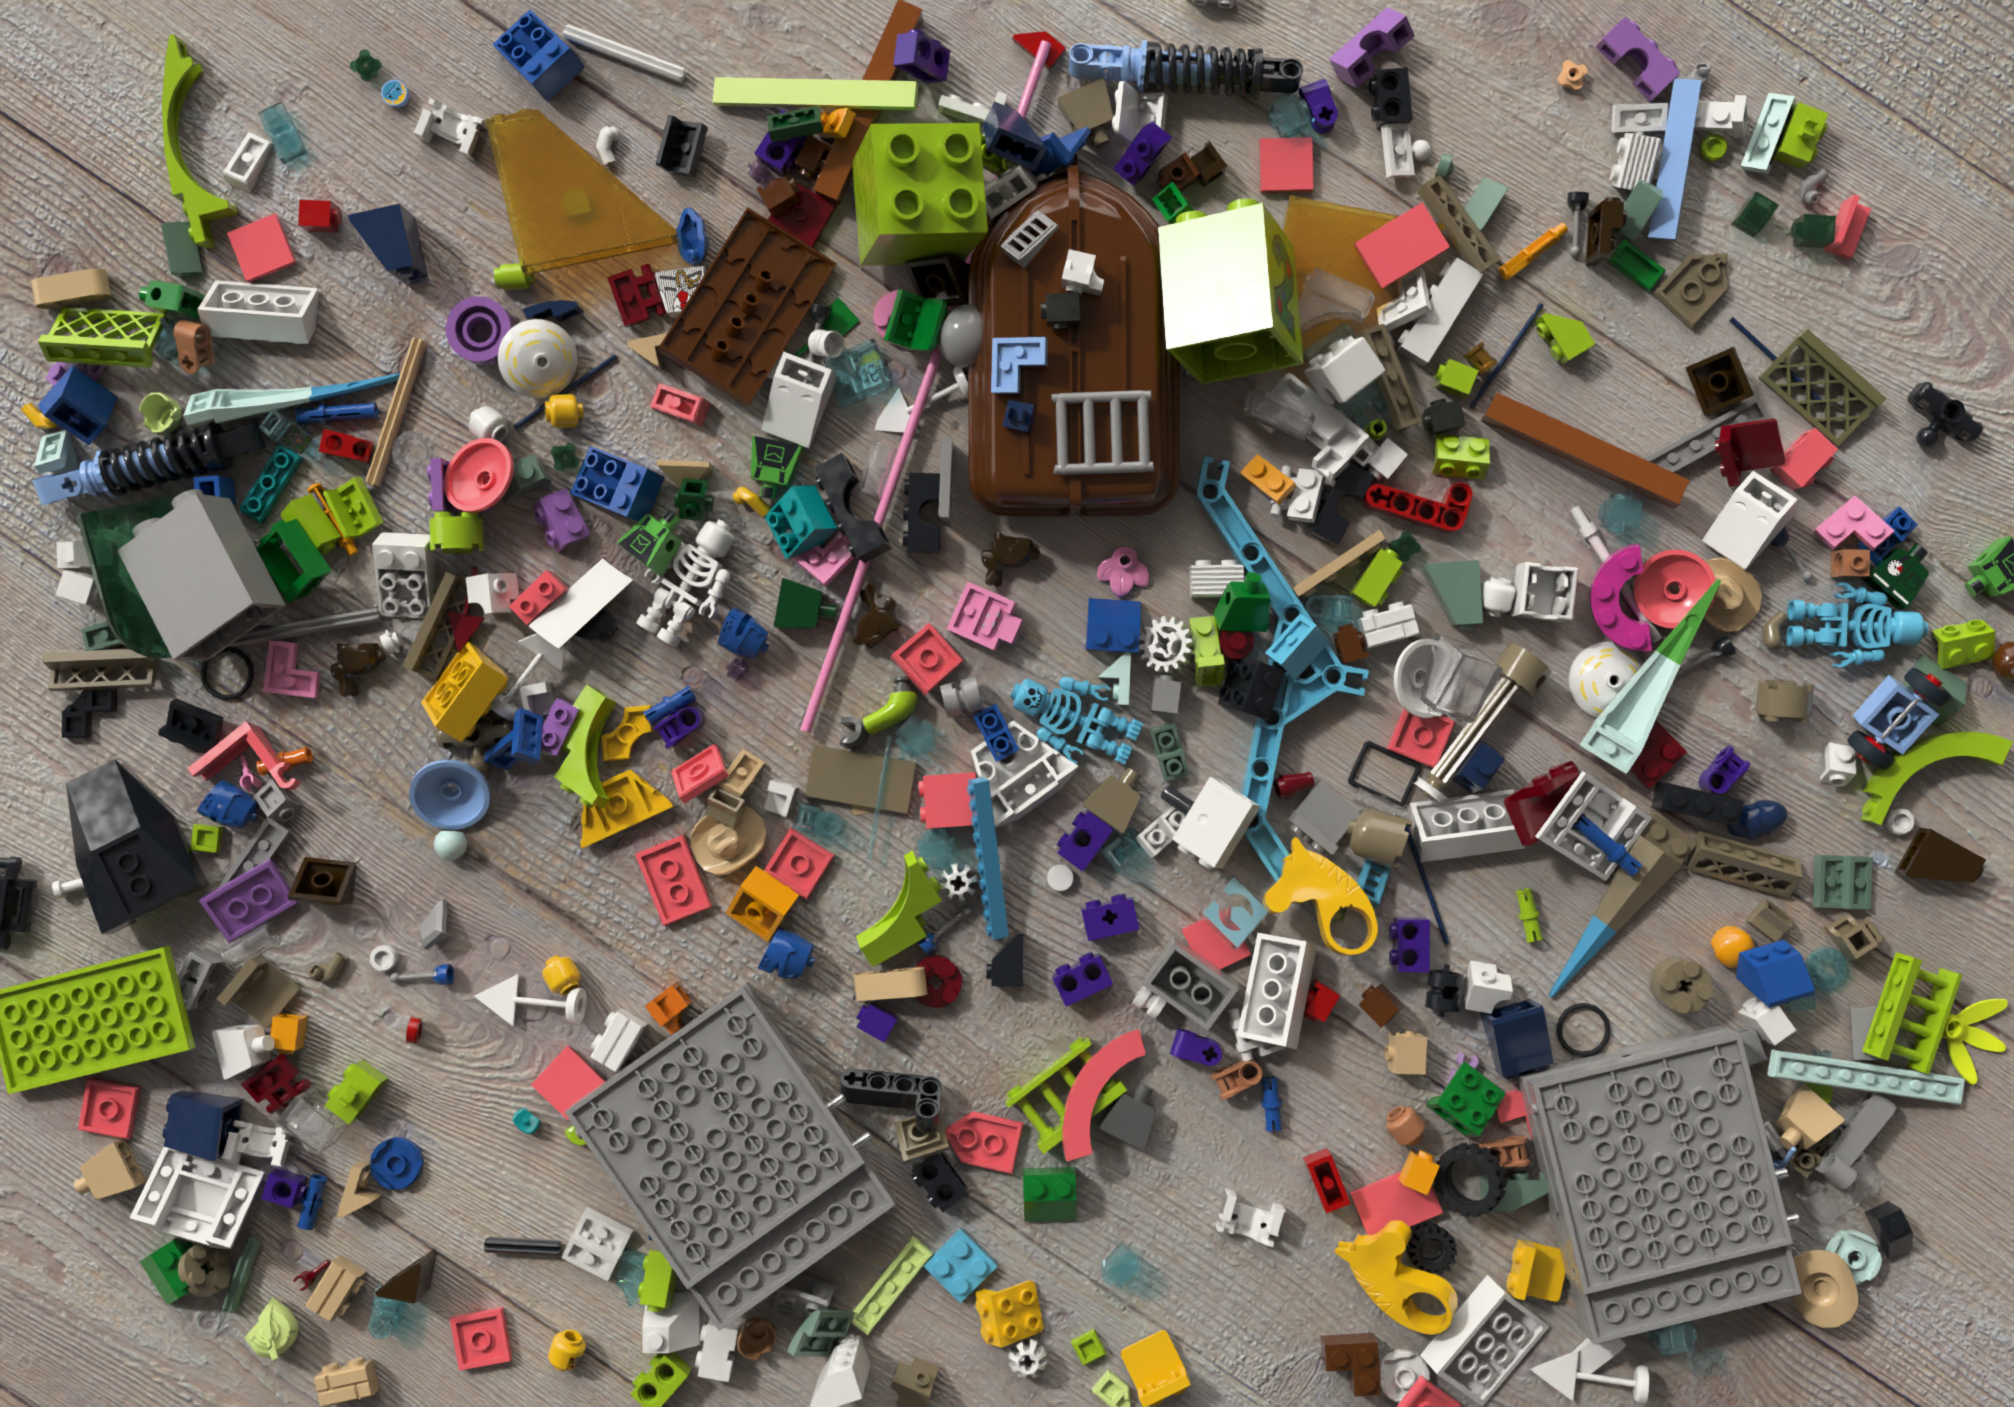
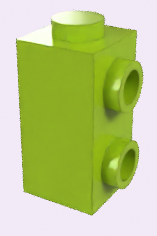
M312 494L292 500L280 514L285 522L297 519L322 555H326L335 549L336 546L334 544L341 535Z
M1388 548L1377 550L1349 595L1369 608L1376 607L1377 604L1381 606L1389 594L1386 591L1391 582L1395 584L1403 572L1400 569L1403 562L1398 559L1399 555Z
M649 1250V1254L645 1256L643 1261L645 1276L644 1282H641L638 1288L639 1304L647 1305V1311L662 1313L663 1308H672L677 1274L661 1251Z

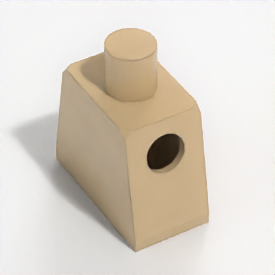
M1803 1084L1791 1093L1776 1121V1125L1784 1132L1779 1142L1788 1150L1791 1147H1796L1797 1144L1806 1150L1843 1123L1845 1119L1806 1084Z
M122 1138L111 1143L80 1166L84 1177L76 1180L74 1187L80 1195L91 1191L95 1199H100L133 1189L147 1180L127 1140Z

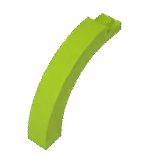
M1944 732L1917 739L1904 754L1898 751L1892 754L1895 760L1889 768L1883 770L1878 767L1872 774L1862 791L1870 795L1871 798L1863 806L1862 813L1864 814L1861 820L1873 825H1882L1899 789L1914 773L1937 760L1955 756L1977 759L1989 765H2003L2013 741L2000 736L1979 732Z

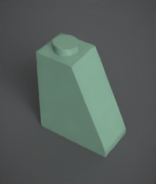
M1479 560L1421 565L1422 572L1451 626H1459V630H1474L1475 624L1483 623Z

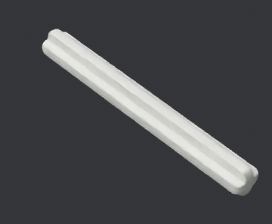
M566 25L564 28L563 37L565 40L682 83L685 79L686 71L683 67L572 25Z

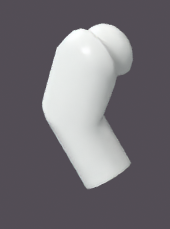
M606 126L601 129L596 143V149L604 167H610L616 163L610 148L612 141H616L619 137L618 130L615 127Z

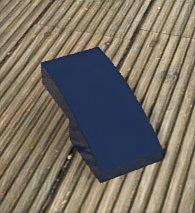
M568 300L548 301L522 309L527 320L545 319L554 315L560 322L584 312L577 302Z

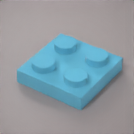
M960 1227L929 1258L924 1267L961 1303L997 1268V1263Z

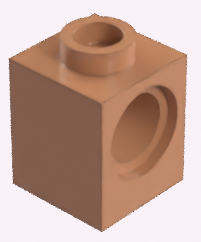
M1843 549L1831 552V578H1861L1870 576V550Z

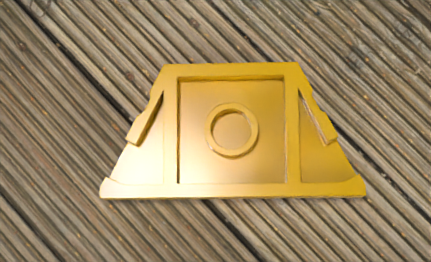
M632 769L601 782L605 793L610 799L605 808L598 806L590 808L582 803L581 848L603 840L675 807V805Z

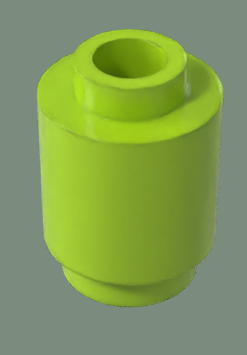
M526 262L500 265V268L494 269V280L497 289H503L504 291L530 289L531 283L535 282L534 270L532 267H528Z

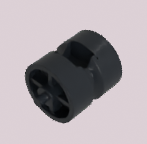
M1445 964L1444 969L1441 970L1431 969L1428 976V985L1431 987V990L1426 992L1425 1007L1439 1011V1017H1444V1012H1459L1461 996L1457 993L1462 990L1464 975L1449 970L1450 965Z

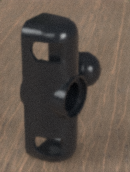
M1931 382L1918 383L1908 395V402L1931 420L1928 427L1922 428L1917 433L1916 440L1921 447H1933L1938 442L1937 432L1940 428L1960 444L1972 443L1982 434V423L1973 420V416L1965 410L1963 403L1959 400L1951 399L1941 390L1934 389ZM1924 398L1931 404L1926 408H1922L1916 403ZM1946 407L1949 410V417L1945 415ZM1964 430L1970 436L1968 439L1962 440L1956 435Z

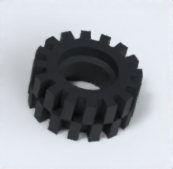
M1426 1223L1423 1228L1419 1225L1416 1227L1417 1231L1415 1233L1412 1231L1411 1239L1408 1242V1247H1406L1409 1254L1408 1257L1414 1266L1421 1271L1435 1274V1272L1439 1275L1444 1274L1442 1270L1446 1268L1449 1271L1451 1269L1450 1263L1454 1264L1456 1261L1454 1255L1457 1256L1455 1241L1446 1229L1439 1227L1437 1224L1433 1223V1226H1431L1429 1223ZM1429 1240H1436L1441 1244L1440 1254L1433 1259L1426 1258L1422 1253L1424 1243Z

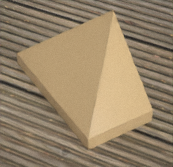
M657 460V466L679 488L683 478L703 480L713 471V465L710 462Z

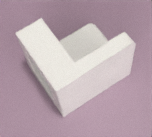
M551 682L519 687L525 710L540 716L549 714L550 708L555 702Z
M774 779L770 780L767 789L769 793L764 809L780 814L781 817H789L798 787Z

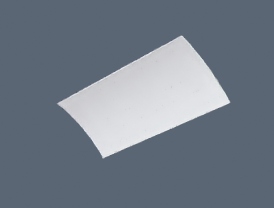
M602 558L534 620L529 627L549 643L560 648L633 579L615 569Z

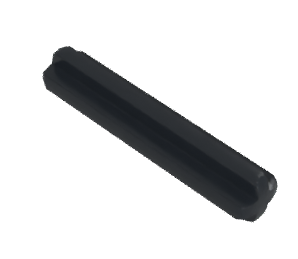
M487 1237L484 1242V1251L486 1253L559 1256L562 1252V1242L559 1240Z

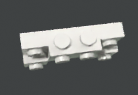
M1290 372L1253 411L1252 419L1271 434L1286 421L1320 448L1321 451L1313 458L1311 466L1330 482L1349 465L1350 460L1367 444L1369 435L1350 421L1343 411L1335 409L1331 405H1326L1318 393H1315Z

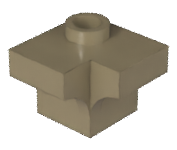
M1846 913L1824 927L1847 961L1858 959L1877 947L1878 943L1883 940L1868 917L1857 922L1849 913Z
M918 1357L914 1358L911 1366L900 1361L890 1386L899 1396L896 1406L925 1407L930 1397L939 1366Z

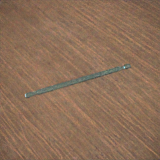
M887 736V747L880 777L869 842V853L867 854L868 860H872L873 856L872 851L875 844L892 736Z

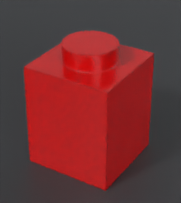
M299 199L298 226L307 232L338 233V226L342 223V213L336 204L327 200Z

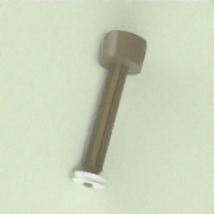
M1510 642L1491 667L1501 680L1433 770L1429 772L1428 781L1426 782L1417 776L1418 780L1413 784L1423 791L1422 794L1426 798H1432L1443 805L1442 801L1448 798L1439 791L1448 786L1449 782L1517 692L1520 691L1529 697H1533L1552 671L1545 663L1515 643Z

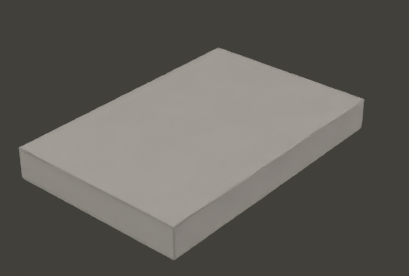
M943 438L941 443L938 513L941 522L951 523L954 443L952 438Z

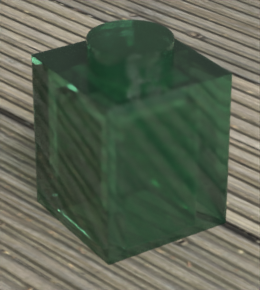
M1803 214L1793 222L1790 235L1793 238V246L1825 248L1834 243L1836 216Z

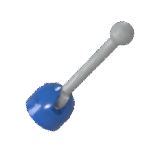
M969 906L962 907L961 912L935 934L926 932L927 937L918 941V944L928 956L937 948L938 937L961 918L969 916L971 908Z
M442 964L437 966L433 973L409 975L393 973L390 976V981L398 983L400 980L433 978L438 985H451L454 981V969L451 964Z

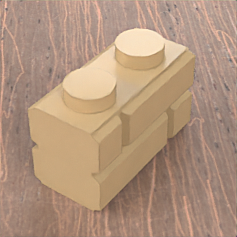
M339 1255L328 1267L306 1303V1307L318 1313L329 1322H332L338 1316L343 1317L352 1304L348 1302L351 1295H357L365 1283L362 1280L366 1273L365 1269L357 1264H353L346 1257Z
M363 1357L351 1359L347 1362V1365L338 1366V1363L325 1365L314 1378L320 1407L371 1397L379 1390L374 1360L364 1361Z

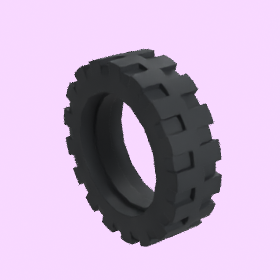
M1461 1143L1442 1154L1440 1160L1436 1162L1440 1166L1434 1179L1436 1181V1186H1434L1436 1193L1440 1194V1200L1443 1204L1447 1203L1451 1211L1454 1213L1456 1211L1460 1212V1215L1465 1217L1469 1215L1479 1217L1482 1214L1488 1213L1500 1203V1200L1506 1193L1504 1188L1507 1186V1179H1504V1174L1506 1173L1504 1167L1500 1166V1160L1496 1155L1493 1156L1486 1147H1479V1144L1472 1143L1468 1145L1467 1143ZM1467 1159L1475 1162L1483 1169L1489 1184L1488 1193L1485 1198L1471 1200L1457 1191L1452 1182L1451 1175L1453 1164L1456 1161Z

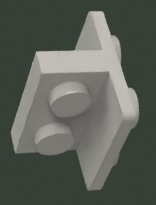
M800 1273L778 1289L773 1308L784 1316L793 1315L802 1318L804 1322L817 1309H828L836 1285Z

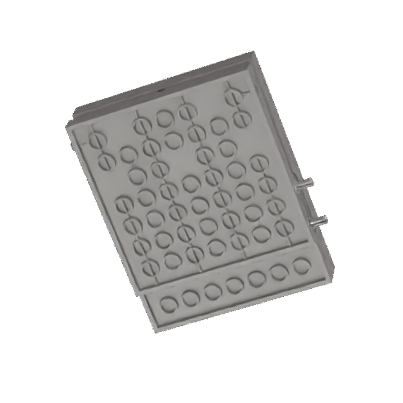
M748 982L582 1097L565 1111V1114L576 1128L575 1133L578 1138H583L687 1290H691L718 1331L725 1328L896 1205L895 1195L863 1149V1146L873 1139L872 1135L869 1136L871 1133L866 1132L856 1139L836 1110L837 1107L846 1102L844 1095L840 1094L833 1100H829Z
M1716 1025L1547 1066L1545 1070L1538 1072H1523L1520 1077H1517L1533 1137L1532 1141L1539 1169L1543 1174L1544 1180H1546L1549 1191L1546 1194L1562 1255L1565 1275L1570 1282L1581 1331L1593 1344L1802 1294L1790 1244H1793L1789 1229V1225L1799 1223L1800 1219H1798V1214L1786 1216L1777 1180L1787 1178L1789 1174H1787L1786 1168L1774 1169L1741 1033L1735 1031L1728 1032L1727 1028Z

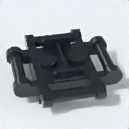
M14 856L10 858L0 857V868H6L5 876L0 875V949L7 950L11 944L10 931L31 932L32 924L29 923L33 891L37 888L38 880L18 878V873L22 868V858ZM16 887L22 888L18 922H12V916L17 914L20 890H16Z

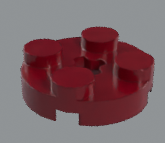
M930 955L917 963L915 967L925 968L928 994L918 996L916 1000L930 1008L945 1007L955 1001L962 987V975L957 965L942 955ZM934 974H937L939 979L944 981L943 984H939V988H934L932 984H929V980L933 979Z

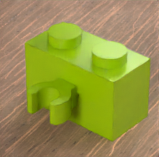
M1801 102L1797 103L1794 106L1774 160L1797 169L1812 163L1818 153L1817 142L1824 136L1828 124L1825 122L1829 113Z
M365 1060L356 1064L351 1063L342 1074L345 1077L340 1085L336 1084L329 1091L327 1097L330 1099L324 1106L349 1125L360 1118L388 1080V1077Z

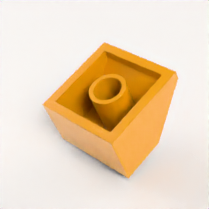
M755 866L738 889L725 914L766 942H769L799 895L790 887L773 878L768 872Z

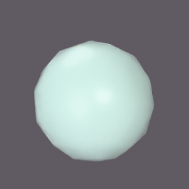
M440 831L433 843L436 853L441 858L449 861L460 858L466 852L468 846L464 833L456 831Z

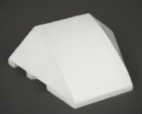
M1011 721L1007 725L1020 750L997 762L985 741L971 750L978 778L984 777L989 780L995 828L1022 818L1062 789L1079 768L1078 765L1062 756L1058 751L1052 749L1015 721Z

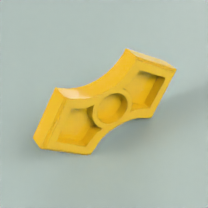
M652 705L624 708L621 724L613 732L601 736L603 762L631 759V751L637 739L645 733L654 731V725L651 726L643 714V711L650 709Z

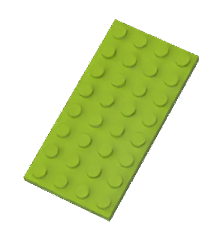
M170 946L0 989V1064L8 1094L195 1048Z

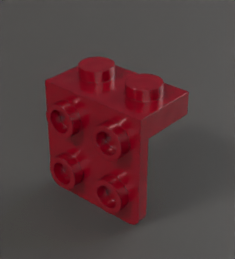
M1770 418L1721 426L1719 440H1715V450L1717 456L1721 455L1723 462L1720 463L1721 475L1723 478L1727 477L1729 487L1740 486L1742 471L1781 466L1785 463L1784 449L1776 419Z

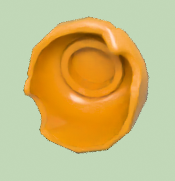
M1737 926L1721 928L1716 931L1711 940L1715 958L1728 968H1737L1739 952L1755 948L1752 938Z

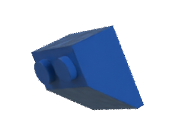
M1089 598L1085 650L1139 653L1141 602Z
M1785 940L1739 952L1736 979L1769 1008L1815 994V988L1801 953Z

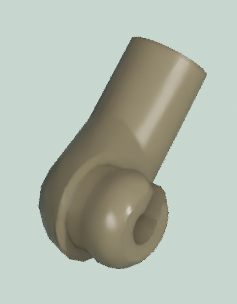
M1780 610L1762 627L1763 642L1772 651L1781 648L1782 641L1779 628L1788 620L1787 615Z
M336 952L329 964L313 965L310 967L308 975L317 982L333 980L338 976L348 958Z

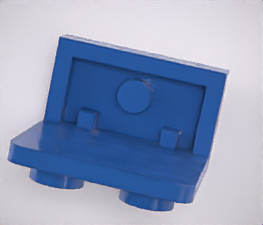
M1085 127L1061 138H1058L1054 132L1041 137L1040 139L1047 146V149L1036 170H1031L1035 177L1043 173L1048 175L1058 167L1062 166V168L1069 166L1075 159L1074 154L1087 143L1086 138L1091 132L1090 129Z

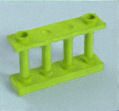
M1895 952L1862 1052L1887 1061L1891 1053L1907 1058V1067L1929 1075L1963 975L1943 968L1939 969L1938 975L1920 969L1922 960ZM1916 978L1934 984L1929 999L1912 994ZM1908 1003L1926 1009L1921 1024L1903 1018ZM1899 1028L1917 1034L1912 1049L1894 1043Z
M1088 1036L1084 1040L1081 1037L1076 1039L1069 1045L1070 1050L1025 1085L1020 1087L1018 1084L1007 1093L1006 1106L1009 1108L1017 1103L1040 1133L1037 1146L1043 1154L1062 1141V1126L1065 1114L1064 1104L1045 1080L1058 1071L1070 1088L1072 1087L1076 1077L1066 1064L1077 1055L1085 1064L1092 1057L1087 1050L1092 1045L1091 1039ZM1120 1077L1116 1081L1109 1079L1105 1083L1097 1097L1091 1118L1127 1091L1126 1085ZM1036 1087L1060 1116L1059 1121L1061 1123L1053 1129L1044 1123L1025 1098V1095Z

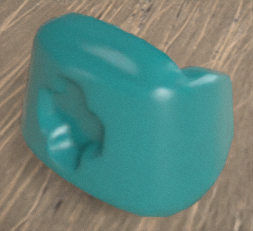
M526 1108L518 1110L513 1115V1123L523 1133L533 1134L538 1130L541 1121Z

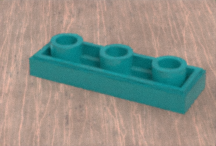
M279 443L239 507V510L259 523L264 524L304 458ZM272 479V485L268 487V482Z

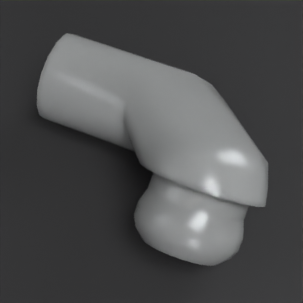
M1701 62L1689 76H1676L1674 79L1702 80V86L1710 76L1711 66L1706 62Z
M1818 169L1802 182L1800 199L1803 204L1812 206L1819 202L1820 196H1818L1817 186L1829 178L1825 169Z

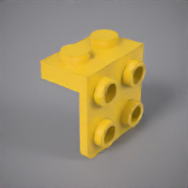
M1518 1239L1512 1254L1511 1272L1507 1277V1291L1514 1298L1525 1300L1527 1295L1557 1302L1561 1296L1566 1273L1560 1249Z
M1027 1280L998 1292L984 1288L975 1291V1306L980 1315L982 1325L980 1330L985 1343L1002 1348L1043 1331L1044 1325L1035 1282Z
M1160 1330L1121 1350V1357L1137 1388L1138 1397L1143 1407H1155L1161 1404L1164 1398L1172 1394L1177 1396L1184 1393L1188 1389L1187 1387L1191 1385L1189 1375L1166 1330Z

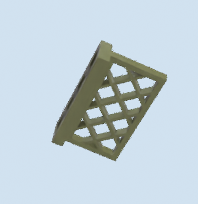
M1809 329L1801 330L1787 348L1758 377L1835 446H1839L1876 407H1879L1887 399ZM1796 346L1804 352V364H1790V353ZM1809 357L1816 363H1809ZM1785 359V365H1779ZM1819 365L1824 370V381L1810 382L1809 366ZM1790 367H1805V382L1791 383ZM1776 368H1786V383L1776 384L1768 376ZM1829 375L1835 380H1829ZM1829 383H1839L1842 385L1844 398L1829 399ZM1824 384V400H1810V385ZM1805 385V401H1795L1791 398V386ZM1786 386V392L1783 391L1780 387ZM1849 392L1854 396L1853 398H1849ZM1859 400L1866 408L1859 416H1849V401ZM1844 401V417L1830 418L1829 402ZM1824 402L1825 418L1815 419L1810 414V403ZM1799 404H1805V409ZM1849 419H1855V420L1849 425ZM1830 420H1844V431L1838 438L1830 432ZM1819 421H1825V427Z

